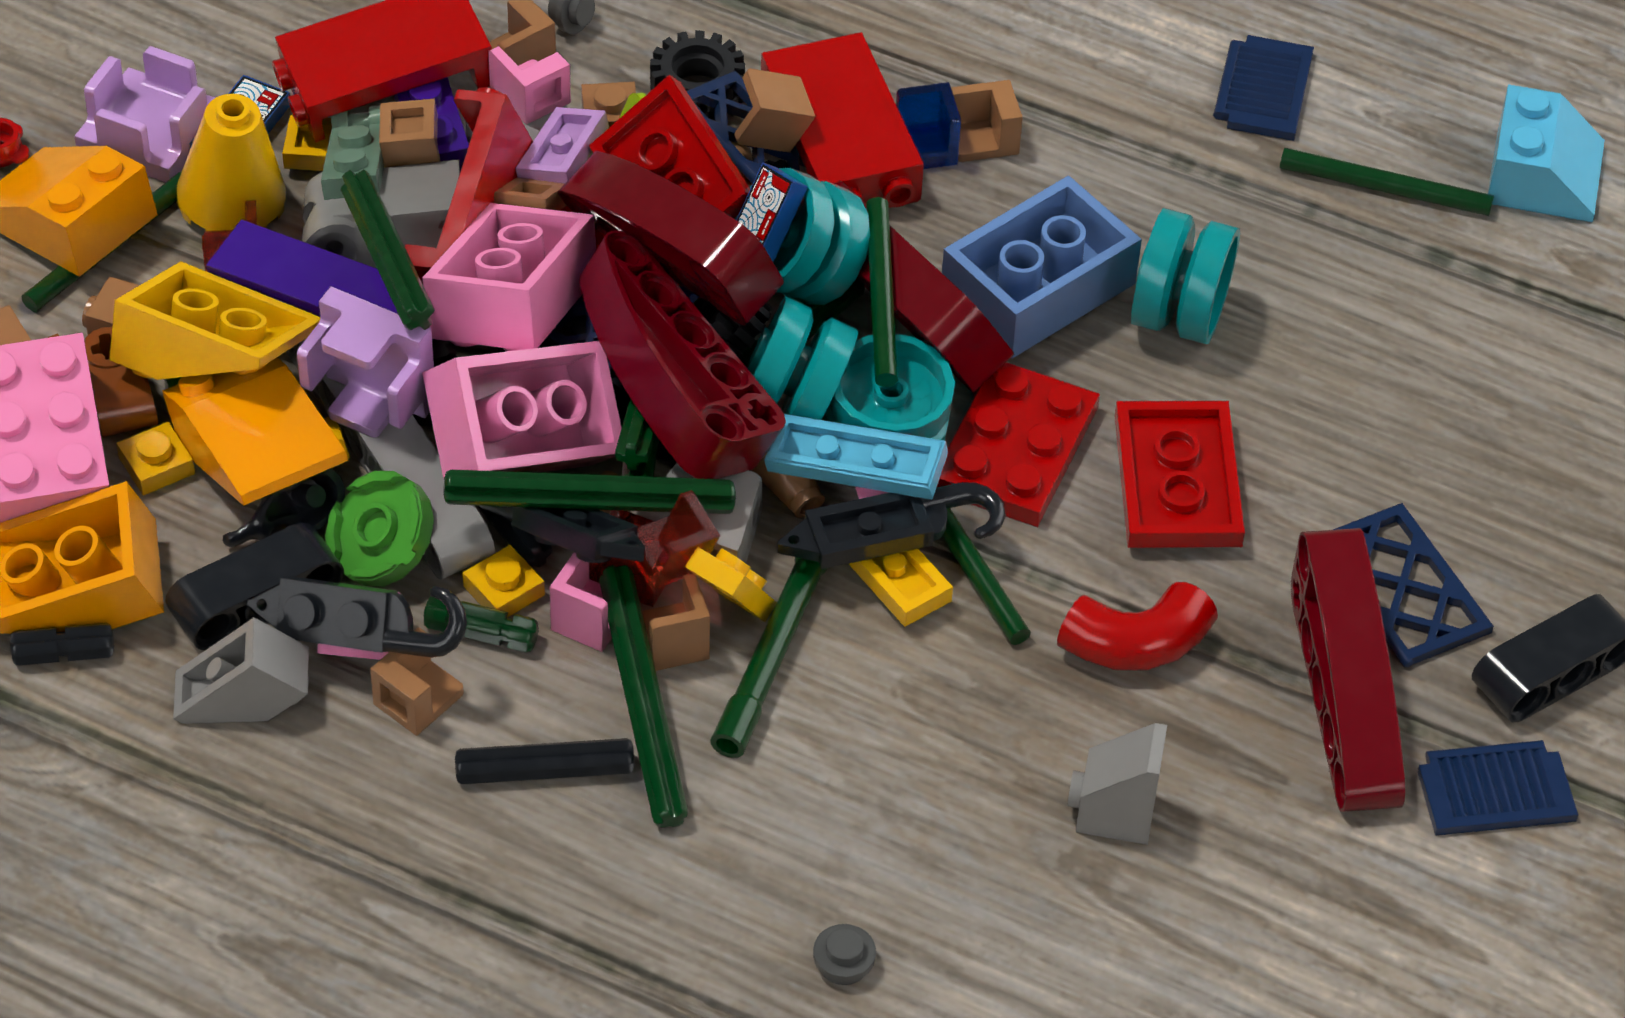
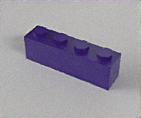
M242 219L206 264L207 272L319 317V300L331 286L398 314L377 268Z

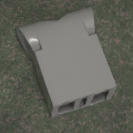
M459 160L384 168L379 194L404 247L405 244L437 248L460 175ZM322 172L311 178L305 187L303 220L305 225L303 227L302 241L377 268L345 198L324 200L321 185Z

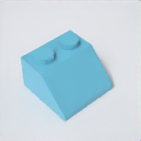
M1508 84L1497 132L1488 194L1494 195L1492 205L1593 222L1605 140L1561 93Z

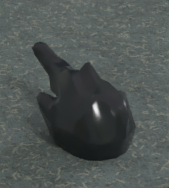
M330 468L265 496L252 518L244 526L223 535V543L225 546L235 547L252 539L261 540L268 537L273 528L283 523L286 524V528L298 523H309L318 531L328 523L329 514L336 501L342 503L345 498V486L342 478Z

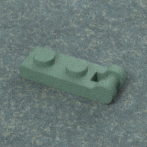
M380 106L369 107V112L351 114L350 110L331 116L332 129L321 177L324 200L344 198L340 190L345 184L342 176L349 170L355 174L362 170L367 171L380 193L384 171V161L379 144Z

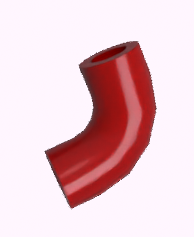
M1176 582L1170 585L1155 605L1139 613L1122 612L1110 608L1087 595H1082L1074 602L1063 620L1057 638V646L1085 661L1112 670L1146 671L1182 658L1205 637L1215 624L1218 612L1213 600L1206 592L1187 582Z

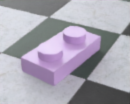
M556 107L517 165V177L565 184L593 154L589 145L609 128L606 111Z

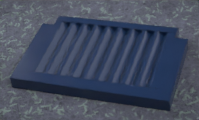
M1247 35L1246 42L1232 40L1229 45L1213 114L1214 118L1228 121L1227 129L1294 141L1314 47Z
M1543 740L1426 751L1427 764H1422L1418 767L1417 773L1435 836L1576 822L1578 818V812L1559 751L1547 752Z

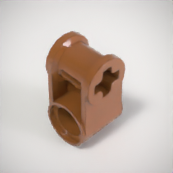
M102 327L94 330L84 340L102 438L158 425L157 412L148 379L136 375L132 369L110 361L112 327Z

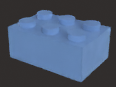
M1068 175L944 248L942 274L958 287L984 314L1015 355L1011 357L1013 359L1136 284L1142 239Z

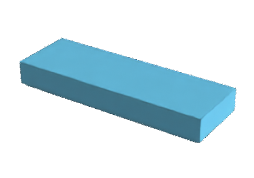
M784 414L785 426L767 451L764 459L768 472L932 500L948 455V448L944 440Z

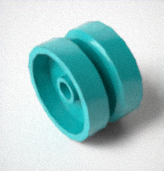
M779 168L808 186L773 262L784 281L776 293H782L788 298L808 305H825L843 295L856 280L865 262L870 238L868 212L861 198L844 187L827 181H819L811 175L792 168Z
M1162 208L1141 259L1132 304L1131 324L1161 331L1169 324L1179 301L1176 318V328L1179 337L1209 344L1219 322L1231 283L1239 248L1240 228L1210 221L1202 229L1193 250L1195 238L1193 216Z
M785 296L768 328L765 327L746 368L776 404L783 393L787 395L781 409L784 414L822 420L851 357L857 340L858 329L830 318L819 327L808 346L805 343L813 324L812 309Z
M896 334L898 382L891 387H881L875 382L873 335H867L857 340L840 383L826 410L824 421L945 441L955 388V380L949 363L934 347L912 336Z

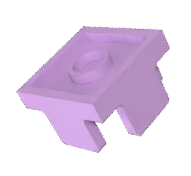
M149 46L143 53L145 73L128 67L122 74L121 60L109 56L84 88L88 117L75 135L76 146H108L143 164L148 177L166 183L183 169L190 151L189 143L197 133L207 105L215 97L206 95L205 89L197 86L195 64L190 59Z
M331 286L319 300L320 321L297 351L301 387L312 391L325 374L327 378L346 385L330 405L329 418L373 438L378 437L388 423L402 429L412 414L426 418L430 410L422 372L434 367L431 327L423 330L418 326L413 330H408L397 313Z

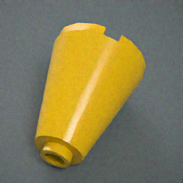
M239 94L218 96L207 105L177 184V204L183 218L190 225L192 220L197 225L205 228V235L214 239L226 240L241 219L267 228V224L277 216L279 219L284 212L286 199L285 183L259 107L250 98Z

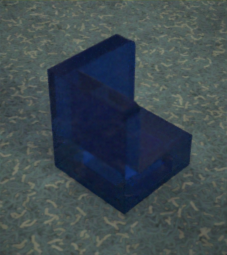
M949 82L899 89L896 94V106L921 156L924 169L958 165L961 118Z

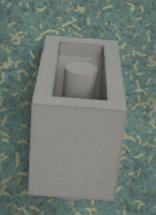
M253 617L176 670L173 719L182 724L269 721L308 695L309 646Z
M1154 723L1089 748L1085 772L1073 770L1067 804L1068 807L1079 808L1076 825L1077 833L1148 845L1167 725Z

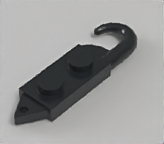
M961 482L937 487L932 500L896 493L871 496L805 510V519L777 542V553L819 562L821 569L933 546V542L940 539L946 531L947 509L968 504L981 505L989 512L990 517L987 523L974 531L975 537L982 539L993 535L1002 527L1006 517L1005 505L996 492L985 485L975 482Z
M480 506L484 510L511 520L512 526L535 535L537 542L564 547L575 552L576 557L582 561L603 563L611 560L612 557L644 561L645 546L637 536L638 526L601 510Z
M291 576L280 578V585L247 601V605L274 628L295 640L380 653L394 652L429 658L445 656L458 647L465 636L467 626L465 609L459 598L450 590L438 586H433L430 589V595L442 601L449 613L447 628L440 634L414 631L410 605L403 595L394 590ZM264 601L267 602V608L264 606Z

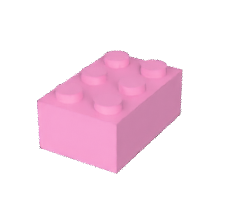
M489 203L422 277L423 286L435 309L434 313L430 316L433 322L430 326L432 339L451 341L452 344L460 347L475 345L501 347L507 352L538 348L582 295L579 277L596 251L594 215Z
M83 333L0 345V522L110 487Z
M599 341L458 357L422 372L443 479L446 471L449 470L541 473L591 466L615 457V449L622 427L607 356Z

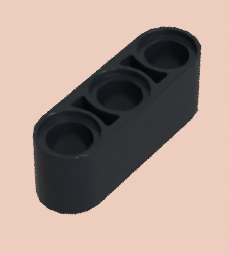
M298 523L185 575L170 587L166 594L165 603L194 646L200 650H207L253 617L268 624L264 618L247 605V601L280 585V578L293 576L340 583L344 575V568L313 525ZM264 601V606L267 608V602Z
M1601 594L1592 595L1489 651L1474 667L1472 680L1512 723L1520 722L1625 663V619Z

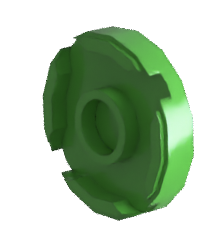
M373 471L357 478L346 488L351 492L345 496L342 503L336 501L329 514L325 538L326 544L342 564L345 576L364 586L384 587L403 579L419 564L430 544L434 518L431 501L420 485L395 471Z

